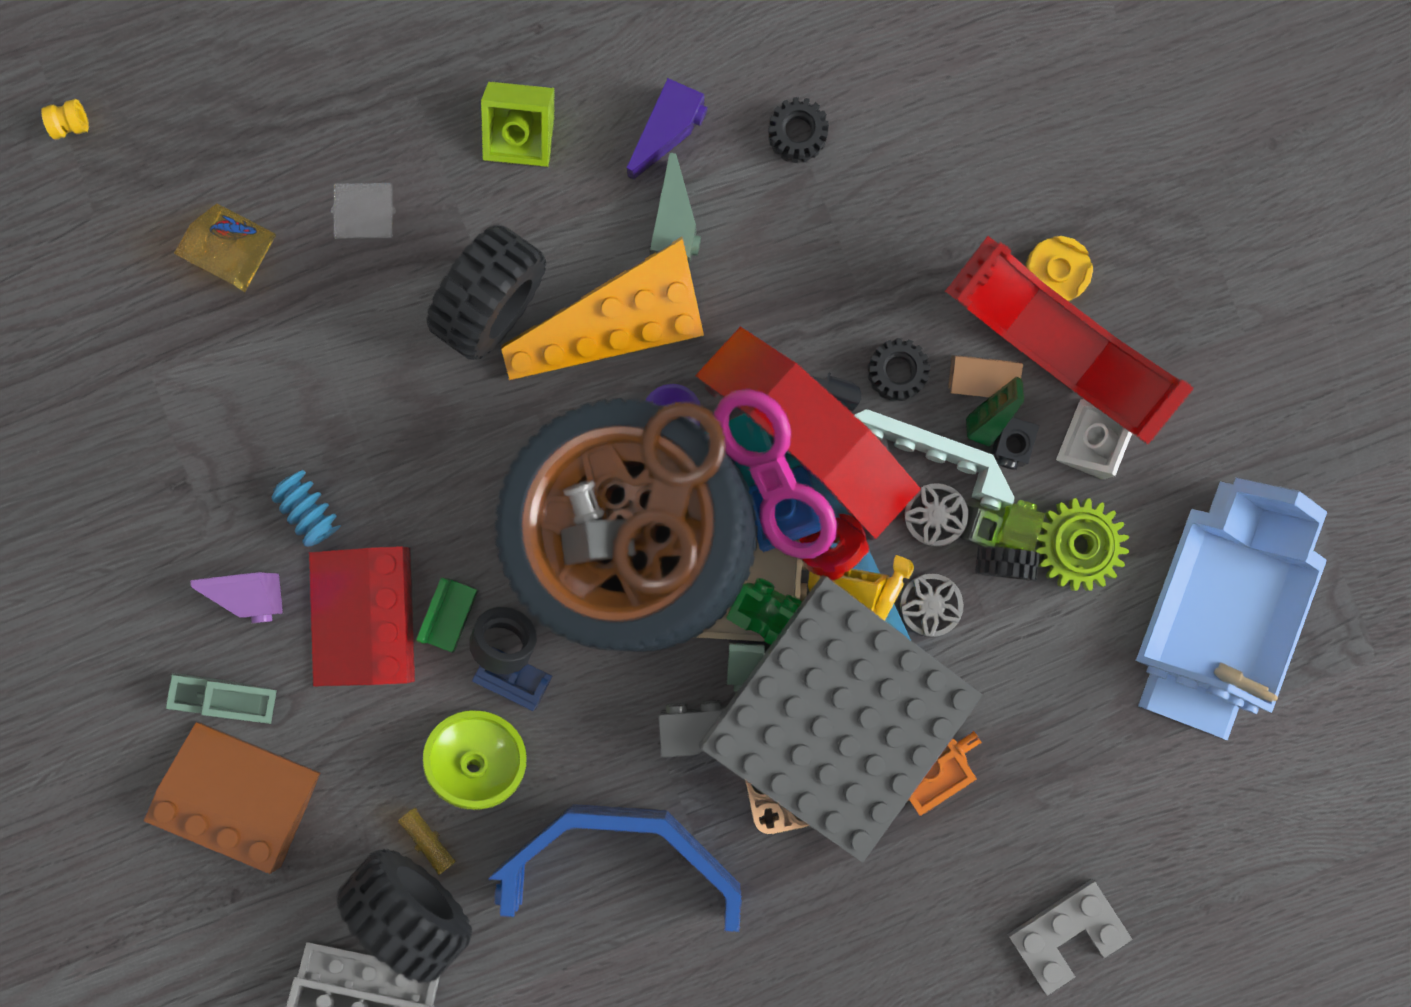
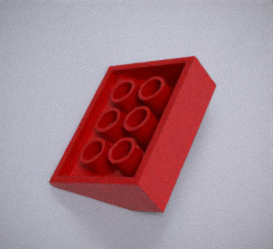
M400 546L309 552L313 686L383 685L415 682L410 548Z

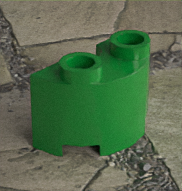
M757 578L755 583L743 584V588L740 594L737 595L726 619L746 631L750 630L758 633L764 638V642L772 645L802 601L795 596H785L775 591V586L771 582Z

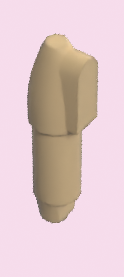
M1220 662L1218 668L1214 671V674L1222 682L1229 683L1257 698L1269 702L1278 699L1276 694L1268 691V687L1244 677L1243 672Z

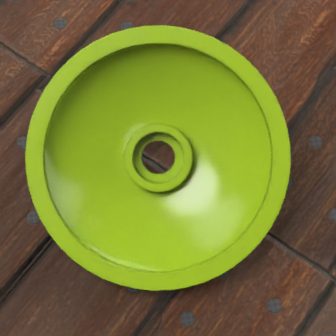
M464 711L443 720L429 735L423 753L424 774L432 790L447 803L471 810L490 808L509 798L519 787L527 762L526 749L517 730L505 719L485 711ZM474 764L478 766L479 770L471 772L467 766Z

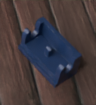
M491 647V648H493V649L496 650V651H499V652H501V653H506V652H503V651H501V650H499V649H497V648H495V647ZM530 664L524 666L520 671L511 674H495L479 666L472 682L534 711L537 709L553 676Z

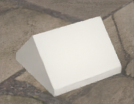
M1080 399L1056 460L1102 480L1114 477L1132 434L1089 402Z

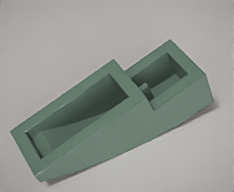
M172 673L166 709L271 724L277 690L220 679Z

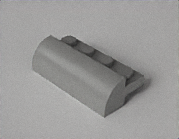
M306 942L298 976L294 977L286 1007H434L435 1005L433 1004L440 977L428 983H417L415 980L405 979L400 973H394L386 964H381L374 956Z

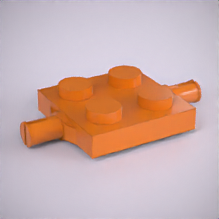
M974 731L958 742L953 738L908 799L919 816L977 780L968 766L965 755L966 752L982 743Z

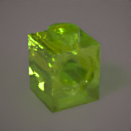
M1018 500L1017 504L1013 503L1007 506L996 544L1012 549L1034 552L1045 513L1036 511L1038 507L1036 504L1023 500Z

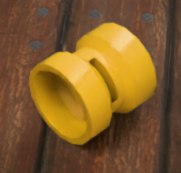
M77 99L66 101L63 106L49 105L42 108L43 123L48 134L54 140L64 138L68 132L80 134L89 130L85 110Z

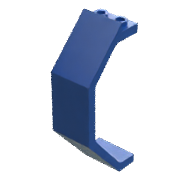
M573 804L501 864L489 878L501 880L500 884L497 883L495 891V905H500V916L514 917L515 911L519 909V904L522 905L525 863L566 830L586 828L657 833L663 836L723 893L726 899L725 931L739 932L740 883L667 810Z

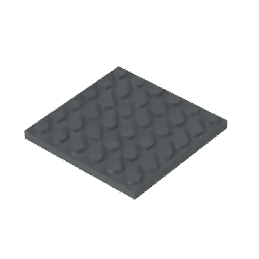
M822 575L698 746L863 863L982 698L983 694L829 578Z

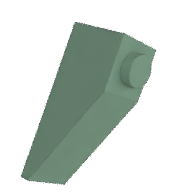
M669 153L650 253L651 255L655 252L658 253L671 245L673 241L682 237L688 264L690 265L692 255L698 256L701 236L696 235V223L677 155Z

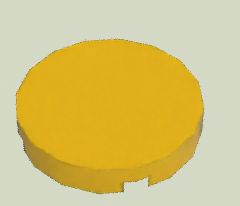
M1056 236L1038 243L1029 254L1025 266L1067 301L1073 300L1084 292L1090 284L1093 274V265L1086 248L1075 239L1065 236Z

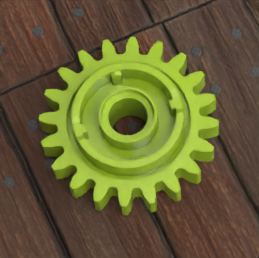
M1076 498L1070 499L1069 509L1064 503L1056 504L1058 515L1053 511H1047L1045 515L1050 523L1039 522L1037 524L1044 531V535L1033 536L1035 541L1042 543V547L1035 549L1033 552L1043 554L1045 557L1039 562L1038 567L1050 566V570L1046 574L1047 579L1059 575L1057 586L1063 587L1070 581L1071 591H1078L1082 582L1085 591H1091L1093 580L1099 587L1106 586L1104 575L1114 579L1117 575L1112 567L1125 566V563L1118 558V555L1129 553L1128 549L1120 547V542L1129 539V536L1118 534V530L1125 524L1124 522L1112 523V519L1116 514L1115 511L1103 514L1105 503H1098L1092 509L1090 498L1084 499L1081 507ZM1079 535L1084 537L1088 543L1087 550L1083 554L1078 553L1074 548V540Z

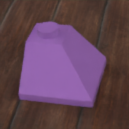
M259 572L191 580V587L239 618L251 617L252 623L272 621V615L283 614L279 574Z

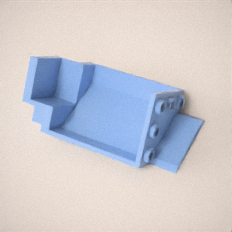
M1235 478L1233 484L1220 481L1209 513L1191 509L1136 661L1148 666L1146 672L1149 673L1138 705L1139 707L1228 740L1239 708L1257 714L1259 709L1272 713L1276 701L1262 700L1229 683L1222 682L1214 674V671L1221 662L1243 672L1244 677L1268 687L1269 692L1278 696L1327 561L1313 551L1327 514L1324 509L1300 491Z

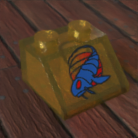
M215 204L189 225L174 254L195 267L245 292L276 234L219 204Z

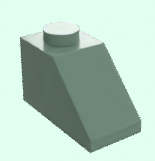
M729 643L727 684L734 685L733 691L740 689L764 656V645Z

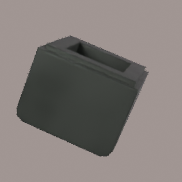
M967 506L968 522L959 538L980 546L994 547L1004 518L981 508ZM962 511L961 516H960V519H959V521H960L961 523H962V519H963V511Z

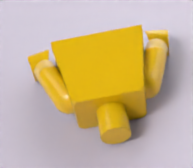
M896 555L893 562L894 573L891 577L852 568L845 572L841 578L831 581L885 620L904 585L903 579L910 578L914 565L911 560ZM810 571L808 579L809 592L821 577Z

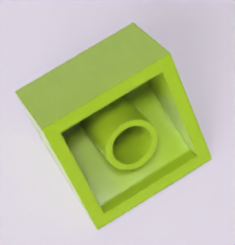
M488 82L481 99L483 160L548 167L554 124V88Z

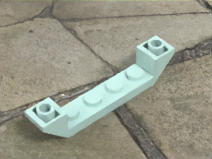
M868 409L855 414L879 440L885 438L895 442L894 446L898 449L913 452L915 449L924 452L927 459L938 463L949 461L957 464L958 470L968 474L979 472L971 497L980 500L981 506L991 510H1000V508L1013 504L1015 497L992 454Z

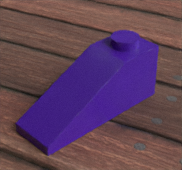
M667 78L626 167L628 177L632 179L637 178L692 133L695 124L698 126L702 124L708 109L704 106L703 93Z

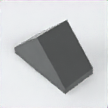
M626 520L584 522L561 529L565 565L613 559L614 539L620 526ZM633 537L629 543L628 556L636 555Z

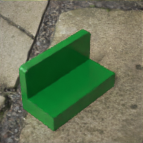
M441 577L416 641L422 644L428 643L454 653L479 590L452 579Z

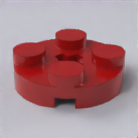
M839 514L840 518L835 517L837 528L833 543L835 544L840 541L836 547L828 549L815 558L801 559L811 573L818 576L824 575L830 580H837L845 572L854 568L868 553L869 545L861 524L856 518L848 514ZM821 531L800 538V543H812L818 540Z

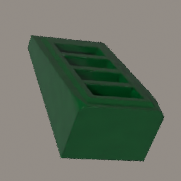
M1013 378L967 416L966 431L967 437L970 440L989 447L994 443L1024 402L1023 381L1021 378Z

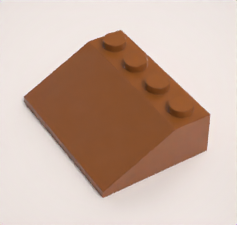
M196 722L157 788L144 822L271 874L282 867L321 773L210 726Z

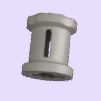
M594 480L578 483L563 490L564 495L570 498L575 513V524L588 522L604 515L603 508H599L593 491L595 486Z

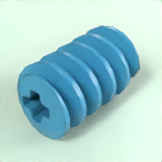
M301 470L277 484L273 489L275 492L272 495V501L274 503H282L279 511L282 514H289L287 522L290 525L298 524L295 528V533L298 536L306 535L302 543L304 546L309 547L327 539L341 525L332 527L331 523L337 517L336 514L324 516L323 513L329 504L317 505L315 503L321 496V493H308L314 483L312 481L301 483L300 480L306 474L304 470Z

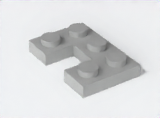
M1092 879L1007 934L1047 996L1075 978V975L1057 949L1063 943L1085 930L1100 955L1106 958L1133 940L1096 882Z

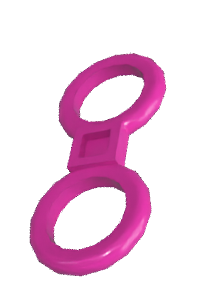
M750 389L731 392L721 399L714 412V416L720 422L725 436V453L737 463L750 467L749 471L763 497L759 513L763 533L770 543L785 555L798 559L815 558L829 549L835 540L837 522L833 509L824 496L809 486L797 483L784 457L790 446L791 429L786 414L776 401L762 392ZM749 405L758 408L767 415L775 431L774 444L770 450L756 453L746 450L736 442L729 428V415L733 408ZM794 498L804 501L811 506L821 523V533L818 540L802 544L792 541L785 536L777 526L774 516L777 503L783 499Z

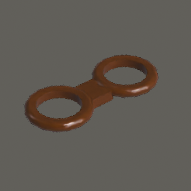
M677 402L661 408L649 419L642 433L641 455L646 469L655 480L647 509L634 513L620 526L613 543V560L617 573L626 584L643 594L661 595L676 590L689 578L696 564L697 543L691 527L685 522L684 518L692 488L705 483L717 472L725 454V436L721 424L709 410L695 403ZM680 417L693 418L699 421L707 430L710 439L709 454L705 462L696 470L686 474L673 473L667 470L659 461L656 452L657 438L661 429L670 421ZM651 523H662L672 528L678 535L682 546L681 560L677 568L668 577L659 580H648L640 576L631 566L628 557L629 543L634 533L642 526Z

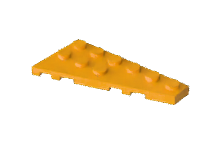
M678 238L668 247L645 258V261L628 271L625 270L582 296L577 302L557 311L554 316L539 325H534L501 345L509 380L704 336L683 238Z

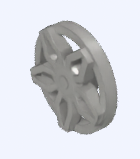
M938 483L929 484L921 487V490L906 505L905 522L910 533L919 542L934 547L945 546L956 541L964 532L968 522V508L962 495L954 488ZM934 490H943L951 494L943 497L941 502H939V496ZM927 491L934 497V502H927ZM921 495L922 504L925 508L917 507L912 509L914 502ZM957 498L952 507L948 508L945 505L947 501ZM960 504L963 511L962 523L956 516L950 515V513L956 511ZM918 512L923 513L922 519H916L911 517L912 514ZM949 520H953L959 529L948 527ZM912 523L919 525L926 523L923 528L924 537L915 531ZM930 527L936 529L931 540L928 538V529ZM941 528L946 532L954 533L947 539L936 541L941 534Z
M939 574L918 576L906 585L901 594V616L906 625L920 635L929 637L944 635L950 632L962 617L964 606L962 594L956 584L945 576ZM926 579H936L944 583L937 586L933 592L932 586ZM919 582L927 588L928 592L921 593ZM914 586L915 594L919 600L913 599L906 603L908 593ZM949 586L950 589L947 595L942 597L939 594L940 591ZM953 592L957 600V609L951 604H945L946 601L950 600ZM917 604L918 612L906 611L907 608ZM945 608L951 610L955 617L945 616L943 614ZM922 615V629L914 625L908 616L919 617ZM938 617L943 621L951 622L945 628L936 631L939 624ZM928 618L934 621L930 631H928L927 627Z

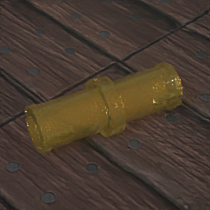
M413 808L398 820V823L403 826L415 842L414 848L418 853L421 851L438 875L442 874L456 862L439 841L438 837L440 835L438 832L430 829L416 808Z

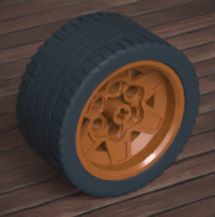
M612 398L611 401L603 399L597 400L593 404L590 402L580 405L578 409L574 407L567 410L563 416L558 415L553 418L549 425L546 423L542 426L537 435L533 434L528 440L529 443L526 447L523 446L518 452V458L511 463L509 474L505 475L503 480L504 487L500 489L498 496L500 502L496 506L495 514L498 515L497 521H495V531H497L498 536L495 537L496 547L500 551L498 557L500 563H503L504 566L502 568L505 578L509 579V586L512 591L517 593V599L523 606L528 608L527 611L533 617L538 618V622L543 626L550 628L552 632L559 636H565V639L598 649L630 652L656 651L674 647L677 643L683 644L690 641L691 638L704 633V629H709L716 624L715 621L721 619L727 613L728 607H732L736 600L735 598L743 588L745 580L748 581L751 573L749 571L750 566H753L755 559L753 554L757 548L756 536L758 535V527L755 525L757 516L753 507L752 495L748 492L750 489L747 482L744 480L735 462L726 453L717 472L705 483L692 488L688 503L690 518L685 517L684 520L693 531L697 543V559L689 578L676 590L661 595L643 594L626 584L617 573L613 559L608 564H603L599 560L565 565L561 529L578 524L574 522L575 513L570 498L564 495L563 490L578 483L594 480L595 486L593 491L599 508H603V521L626 520L634 513L645 510V499L651 494L655 478L647 469L637 478H632L626 466H645L641 455L642 433L649 419L666 406L656 405L654 402L646 400L640 402L638 399L628 398L623 400L622 398ZM682 417L670 421L661 429L656 444V452L663 466L673 473L681 474L689 473L700 467L705 462L710 449L708 434L689 418ZM623 487L626 494L625 499L620 504L614 505L611 500L612 493L615 489ZM651 523L642 526L633 535L635 554L645 552L648 556V563L644 569L637 571L633 565L636 555L628 557L634 570L648 580L663 578L661 565L663 557L681 556L682 552L679 537L672 528H670L671 536L667 542L661 544L657 542L656 532L661 526H664L662 523ZM613 575H617L626 593L612 592L602 588L601 585Z

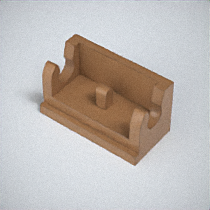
M951 355L948 388H950V393L991 397L1013 378H1021L1023 364L1013 361Z

